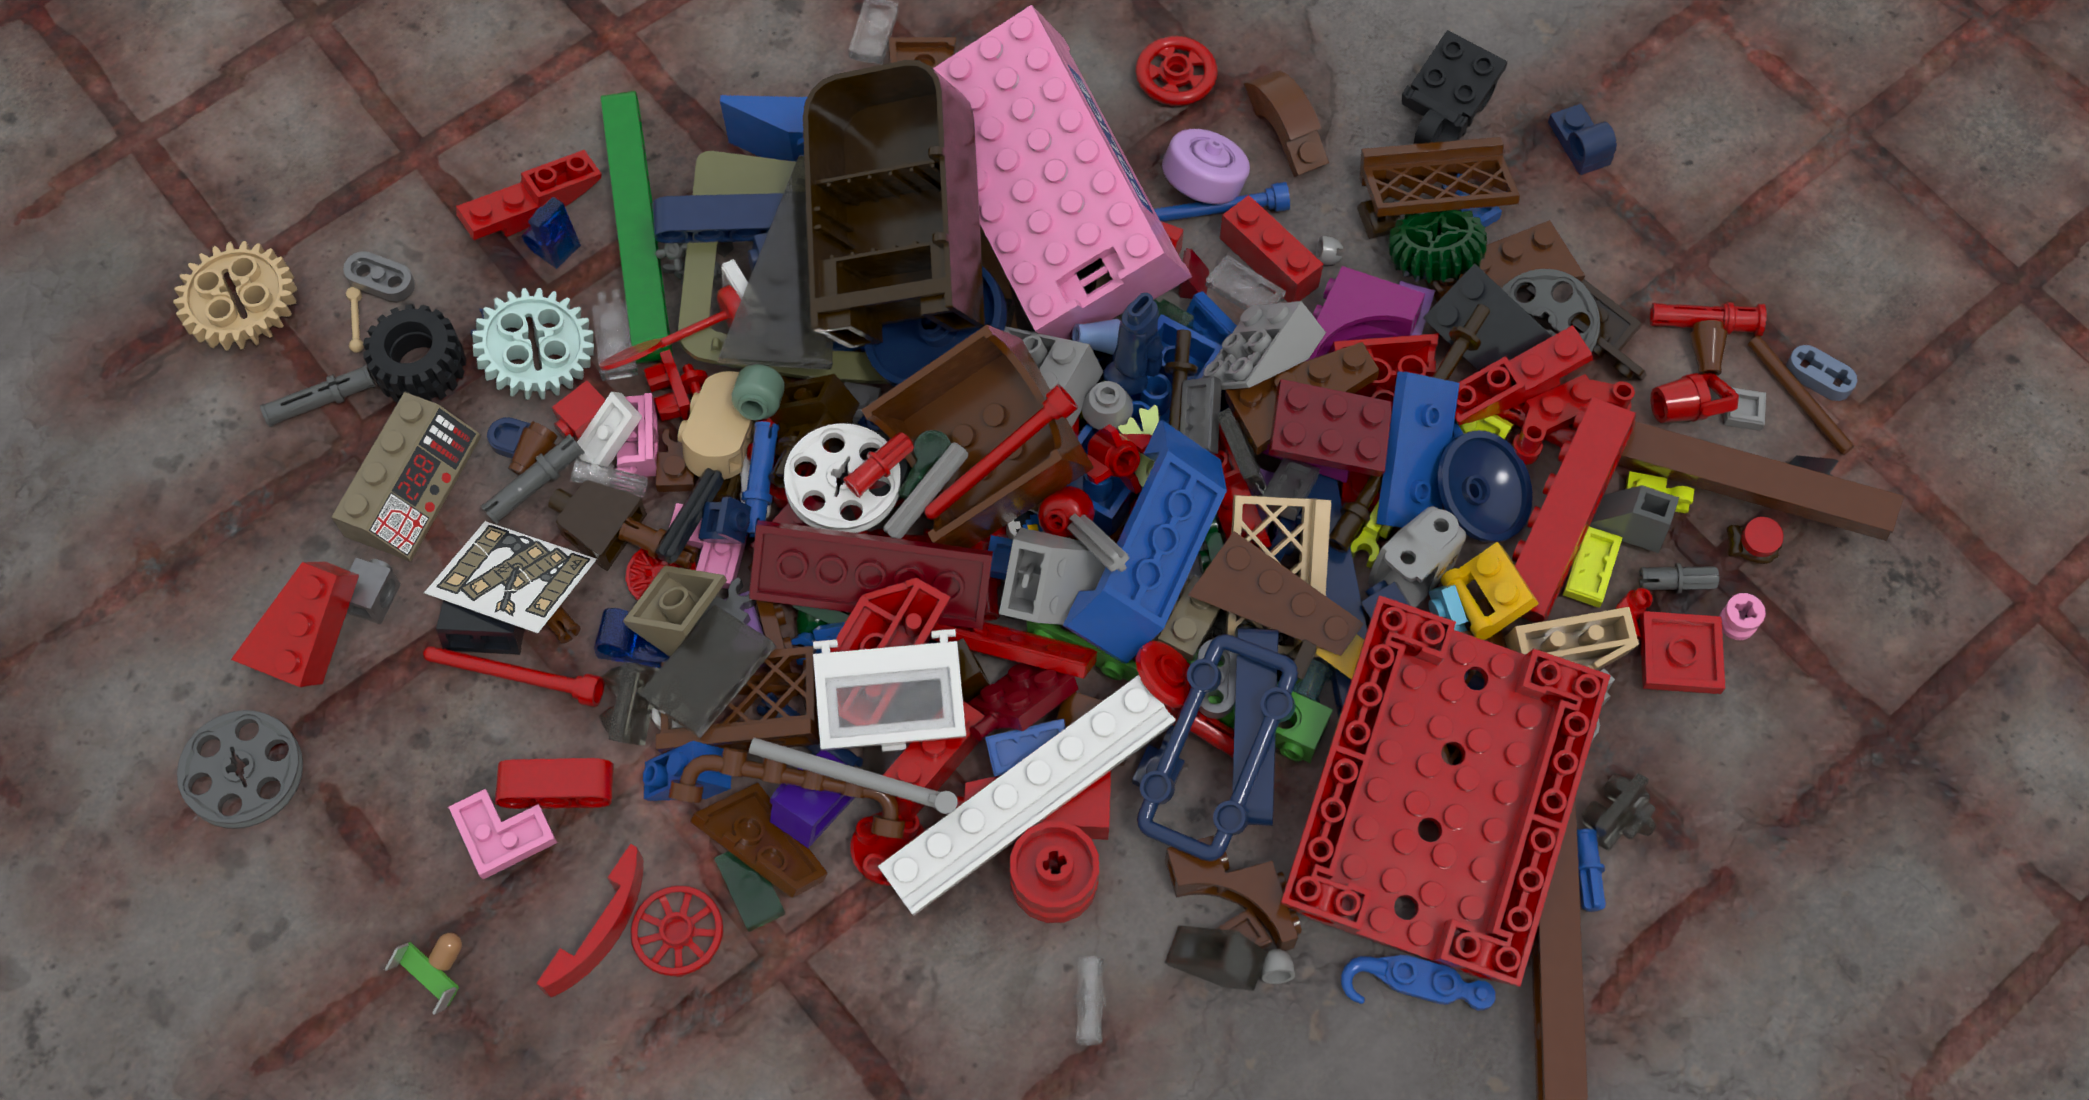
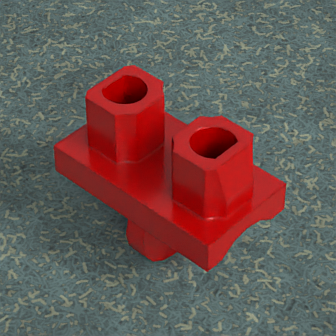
M669 349L660 352L662 362L643 370L651 392L671 386V393L654 398L661 421L681 416L683 420L688 421L690 402L687 394H692L693 396L695 392L700 393L705 379L708 378V374L704 370H694L692 364H686L682 368L684 374L680 376Z

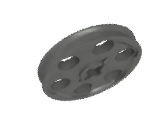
M1536 269L1516 276L1502 287L1533 318L1544 320L1549 316L1548 322L1558 332L1570 327L1573 317L1580 314L1587 315L1590 318V327L1579 335L1590 351H1593L1600 331L1599 310L1589 290L1577 278L1555 269ZM1564 283L1571 285L1573 294L1568 301L1557 302L1554 300L1553 292L1558 285ZM1531 284L1535 286L1536 295L1533 300L1528 303H1521L1517 300L1516 294L1522 285ZM1546 330L1552 336L1556 335L1552 330Z
M251 710L226 713L204 724L192 735L185 745L177 768L179 791L186 804L200 818L210 824L230 829L254 826L276 815L294 796L303 772L302 752L297 740L289 729L273 716ZM248 723L258 724L259 731L253 739L247 741L239 739V732L244 725ZM212 739L220 741V749L214 756H201V748L204 743ZM281 743L288 745L289 751L284 759L276 762L269 760L268 755L272 747ZM234 752L241 762L246 765L243 776L247 787L245 782L235 774L238 762L235 759ZM204 776L212 779L211 788L206 793L201 795L192 793L193 783L197 779ZM270 781L280 782V791L274 798H261L260 791L264 784ZM234 797L241 798L242 806L236 814L232 816L222 814V806L228 799Z

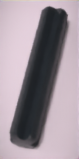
M707 468L702 473L656 549L660 560L671 564L677 561L703 517L705 503L713 501L724 482L722 473L719 470L714 471Z

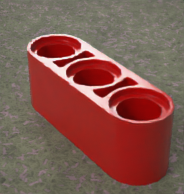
M600 758L511 759L498 763L495 804L509 809H529L539 804L541 809L600 808L609 806L612 801L614 763Z

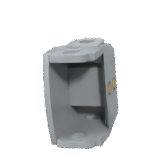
M1434 506L1426 508L1382 547L1371 569L1368 585L1372 587L1383 580H1386L1388 585L1397 582L1411 606L1417 608L1429 596V591L1435 589L1440 584L1443 574L1455 566L1466 539V532L1459 526L1457 518L1452 513Z

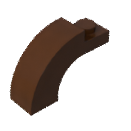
M1274 71L1244 83L1255 115L1264 116L1274 127L1294 177L1329 163L1317 131L1322 128L1307 96L1294 79L1282 71Z

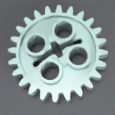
M522 288L521 297L516 298L509 291L507 292L508 302L504 303L502 300L495 298V310L484 307V319H476L477 331L472 333L473 343H475L473 345V355L478 357V369H485V379L487 381L497 377L496 389L500 390L509 385L510 396H514L521 389L524 390L527 400L531 397L532 391H538L540 398L545 399L546 390L551 389L556 396H559L561 384L572 389V377L583 379V368H590V356L594 353V344L591 343L593 342V331L588 330L589 319L581 318L580 307L569 310L570 299L568 297L559 303L556 301L555 291L548 298H545L541 288L537 289L535 296H529L526 288ZM526 317L533 319L535 342L538 347L541 370L534 368L532 345L529 339ZM546 323H552L556 326L552 328H546L542 325ZM514 327L519 330L516 332H508L505 329ZM555 354L562 356V358L554 360L548 358V356ZM514 359H522L526 362L522 364H514L510 361Z

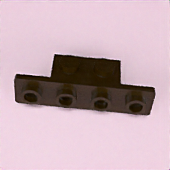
M1583 279L1581 283L1584 284L1593 296L1600 315L1599 336L1592 352L1601 358L1606 353L1617 361L1613 367L1623 376L1631 380L1635 375L1642 381L1647 376L1645 370L1620 352L1639 330L1642 323ZM1528 284L1525 288L1531 295L1528 299L1530 302L1536 295L1535 286ZM1573 292L1566 299V301H1568L1572 297ZM1583 314L1577 315L1571 320L1570 326L1573 325L1579 333H1584L1590 327V318Z

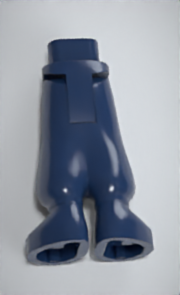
M1141 293L1124 310L1122 321L1119 324L1117 345L1113 355L1114 362L1108 364L1103 372L1104 381L1119 384L1129 396L1144 391L1148 385L1147 375L1155 377L1159 375L1162 369L1163 346L1157 329L1159 312L1156 302L1153 301V297L1149 293Z

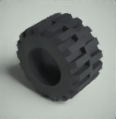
M414 304L405 305L404 310L399 311L398 307L391 309L392 314L387 317L381 315L377 319L379 324L377 326L371 325L367 331L370 337L364 338L363 346L366 351L363 352V356L377 385L387 397L391 396L398 403L403 393L406 392L432 402V399L438 397L440 400L447 396L445 391L448 389L453 391L458 386L456 378L462 379L465 373L462 367L466 365V357L463 353L465 351L452 323L448 318H444L442 312L437 309L432 312L430 307L426 305H421L419 309H416ZM422 347L431 348L418 361L400 363L403 356L411 350Z

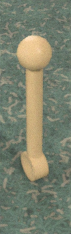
M350 287L346 291V296L351 302L352 340L349 343V348L354 353H359L364 348L363 342L360 340L358 301L361 300L362 293L359 289Z

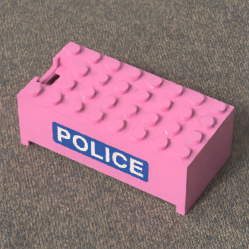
M1030 5L933 69L957 88L970 102L975 125L979 220L991 247L1035 332L1070 340L1075 324L1111 320L1122 314L1127 306L1141 293L1151 294L1154 300L1188 280L1192 275L1186 264L1181 261L1073 60L1065 39ZM1098 259H1102L1105 266L1079 280L1077 272ZM1109 272L1112 280L1091 293H1086L1084 289L1086 285Z

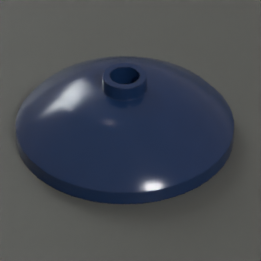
M1478 430L1458 436L1445 448L1438 467V488L1445 510L1457 518L1459 526L1468 536L1481 542H1500L1519 533L1529 518L1533 492L1526 465L1518 457L1514 447L1494 433Z

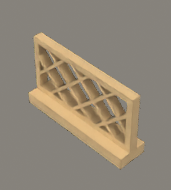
M1234 495L1231 534L1235 531L1241 535L1242 528L1247 533L1246 540L1250 541L1252 539L1264 553L1278 563L1279 561L1274 556L1291 542L1298 549L1300 555L1299 562L1290 571L1294 574L1298 572V577L1326 596L1331 500ZM1243 504H1258L1268 516L1252 531L1242 521ZM1266 505L1280 506L1271 512ZM1288 506L1302 507L1301 524L1290 533L1277 519V516ZM1273 521L1286 537L1269 551L1256 535ZM1301 532L1299 543L1294 537ZM1227 611L1226 634L1235 636L1236 627L1246 618L1241 616L1236 618V614ZM1251 621L1257 629H1264L1261 624ZM1294 638V646L1278 645V653L1288 654L1301 642Z

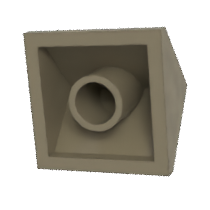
M664 566L623 622L632 631L672 658L718 595L727 579L722 574Z

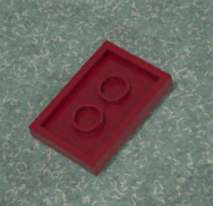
M1281 379L1277 385L1268 455L1381 477L1385 472L1393 402Z

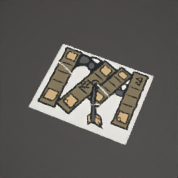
M485 521L424 593L539 633L597 559Z

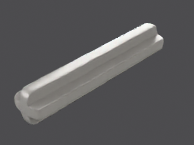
M954 442L947 448L885 524L883 530L888 536L902 539L924 512L926 506L932 502L968 457V452L961 445Z
M1074 514L1069 518L1072 521L1067 527L1069 532L1111 572L1117 569L1123 572L1127 569L1125 563L1129 560L1128 554L1085 514L1081 517Z

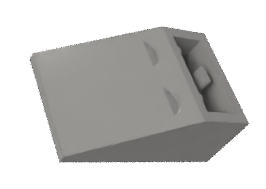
M1302 301L1250 306L1242 313L1241 321L1233 333L1223 341L1222 349L1216 358L1204 369L1202 378L1215 376L1221 379V390L1250 388L1308 360L1326 332Z
M1005 326L1004 332L1022 338L1049 389H1053L1057 384L1061 385L1078 405V409L1066 418L1072 428L1082 411L1086 394L1097 384L1103 373L1090 344Z
M1020 528L1012 543L999 614L1036 623L1063 625L1078 592L1095 590L1106 566L1079 540Z

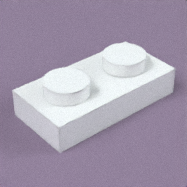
M611 391L577 441L585 452L579 457L593 473L603 474L642 418V415L622 393Z

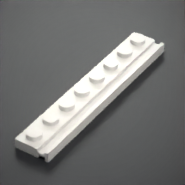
M1138 675L960 805L952 813L945 816L889 857L878 867L914 916L1016 841L1028 828L1039 824L1173 725L1176 720L1167 711L1165 705L1148 691Z

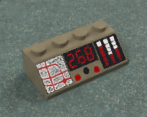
M404 392L331 518L344 537L411 562L481 438L480 433L437 403Z

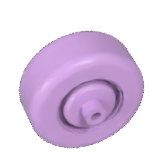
M1187 129L1178 132L1172 138L1163 158L1162 169L1170 184L1182 194L1203 203L1225 204L1234 200L1241 193L1250 172V164L1242 149L1228 138L1208 130Z

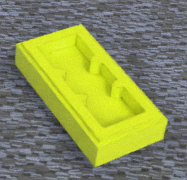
M1589 527L1572 564L1563 596L1600 608L1623 537Z

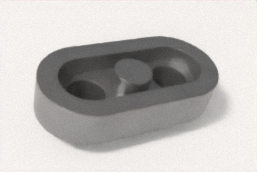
M363 251L351 255L344 263V274L350 285L356 289L389 301L403 300L410 296L414 290L415 281L410 270L398 262ZM370 272L367 276L361 277L362 274Z
M1212 640L1205 642L1201 646L1197 660L1204 658ZM1227 650L1223 651L1220 659L1224 665L1218 667L1222 675L1221 683L1216 690L1205 694L1199 711L1209 718L1217 719L1227 716L1235 704L1237 654ZM1216 695L1221 698L1222 702L1215 705L1210 703L1208 698Z

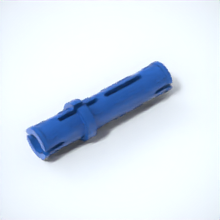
M763 421L756 422L754 426L755 433L747 490L742 492L741 498L745 504L751 506L750 524L746 532V536L749 533L751 538H755L758 520L766 521L767 507L769 504H772L773 496L769 494L771 485L769 475L773 470L779 425L773 423L772 427H769L770 422Z

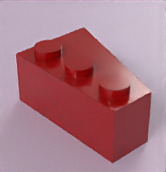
M302 562L231 660L298 687L323 684L359 574L328 562Z

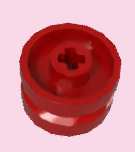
M1045 821L1028 828L1016 840L1010 855L1011 891L1017 905L1030 917L1045 923H1065L1079 917L1092 904L1098 890L1099 854L1092 839L1079 827L1064 821ZM1056 870L1059 871L1060 874L1052 875L1051 871Z

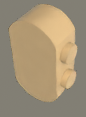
M720 372L705 379L700 393L695 392L692 397L688 421L683 420L679 427L678 442H682L685 464L692 473L699 477L707 468L714 471L719 470L724 480L739 474L743 467L747 447L754 440V426L757 420H750L742 416L732 403L731 393L739 372Z

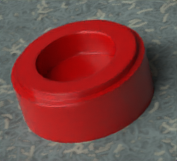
M1768 517L1754 518L1745 526L1741 534L1744 548L1756 557H1768L1774 554L1782 545L1784 538L1780 525Z

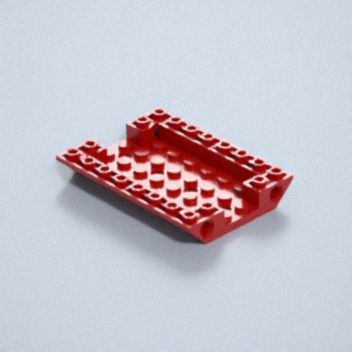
M1379 595L1280 903L1314 921L1424 960L1448 966L1458 972L1520 987L1611 675L1534 648L1526 655L1456 631L1454 630L1456 621ZM1477 670L1483 675L1485 680L1483 689L1473 690L1466 685L1464 680L1466 671ZM1453 744L1460 749L1462 760L1459 765H1449L1443 760L1441 751L1444 745ZM1422 820H1431L1437 825L1439 835L1434 842H1427L1420 837L1418 825ZM1404 896L1413 901L1415 914L1410 920L1401 919L1395 913L1394 904L1397 898Z

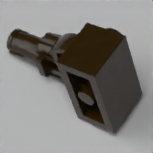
M835 373L784 384V394L775 415L770 417L775 424L779 425L777 434L779 441L775 449L779 459L769 475V480L775 486L785 488L784 469L787 458L794 446L804 436L823 426L842 423L852 424L860 403ZM804 461L799 463L795 468V472H798L801 465L808 464L810 462Z

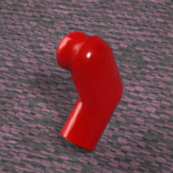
M1646 588L1629 591L1615 607V609L1630 607L1638 641L1642 636L1637 619L1653 601L1652 594Z

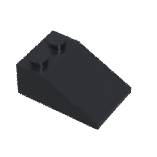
M1476 264L1423 317L1445 340L1453 345L1454 342L1449 336L1452 327H1464L1478 304L1487 306L1490 309V313L1476 334L1481 341V345L1478 350H1466L1463 355L1479 371L1505 356L1508 360H1511L1552 337Z

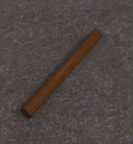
M1760 336L1753 338L1748 343V346L1842 455L1851 451L1854 448L1852 442Z

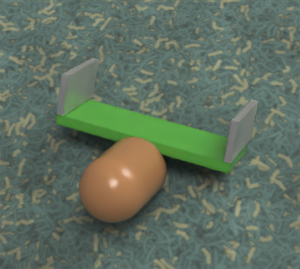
M445 933L440 936L428 958L411 942L396 947L385 970L392 969L400 963L439 999L432 1012L435 1015L450 1005L459 989V986L442 971L451 969L461 951L462 941L454 933Z

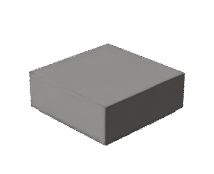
M1733 388L1739 395L1738 409L1724 414V425L1761 431L1765 425L1766 393Z

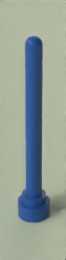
M1286 182L1271 184V188H1265V192L1249 194L1261 207L1266 206L1268 210L1274 209L1275 212L1290 210V195ZM1248 195L1237 196L1234 200L1225 204L1195 202L1155 208L1154 210L1162 222L1225 213Z

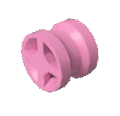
M1748 593L1734 595L1719 615L1722 616V632L1734 640L1750 638L1762 624L1766 615L1765 607L1761 600Z

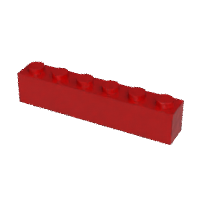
M1592 397L1587 409L1581 407L1573 424V428L1577 429L1572 442L1569 440L1564 442L1558 457V461L1562 462L1557 475L1550 473L1543 489V494L1547 495L1542 508L1535 506L1527 525L1532 530L1526 541L1520 540L1512 557V561L1516 562L1515 567L1539 603L1522 615V618L1534 623L1547 621L1634 430L1635 412Z

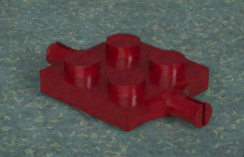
M1024 663L1011 667L1008 674L996 683L984 687L978 696L967 703L985 715L983 719L969 728L972 737L975 740L981 741L994 729L999 728L1026 730L1079 690L1075 677Z

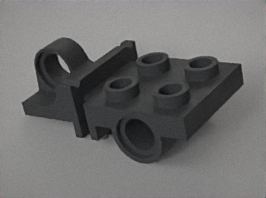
M1447 30L1411 83V88L1407 85L1402 93L1401 104L1424 116L1416 130L1413 144L1457 141L1461 136L1464 137L1467 126H1471L1476 113L1481 112L1492 97L1497 81L1507 67V61Z

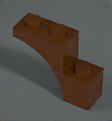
M1209 836L1198 840L1208 845H1211L1214 836ZM1173 847L1166 849L1165 863L1176 898L1188 895H1209L1229 900L1244 909L1250 907L1257 919L1270 934L1277 949L1287 951L1295 948L1298 934L1302 933L1301 924L1296 911H1289L1287 906L1280 903L1287 882L1282 871L1276 872L1273 861L1225 873V871L1230 869L1226 852L1217 860L1205 861Z

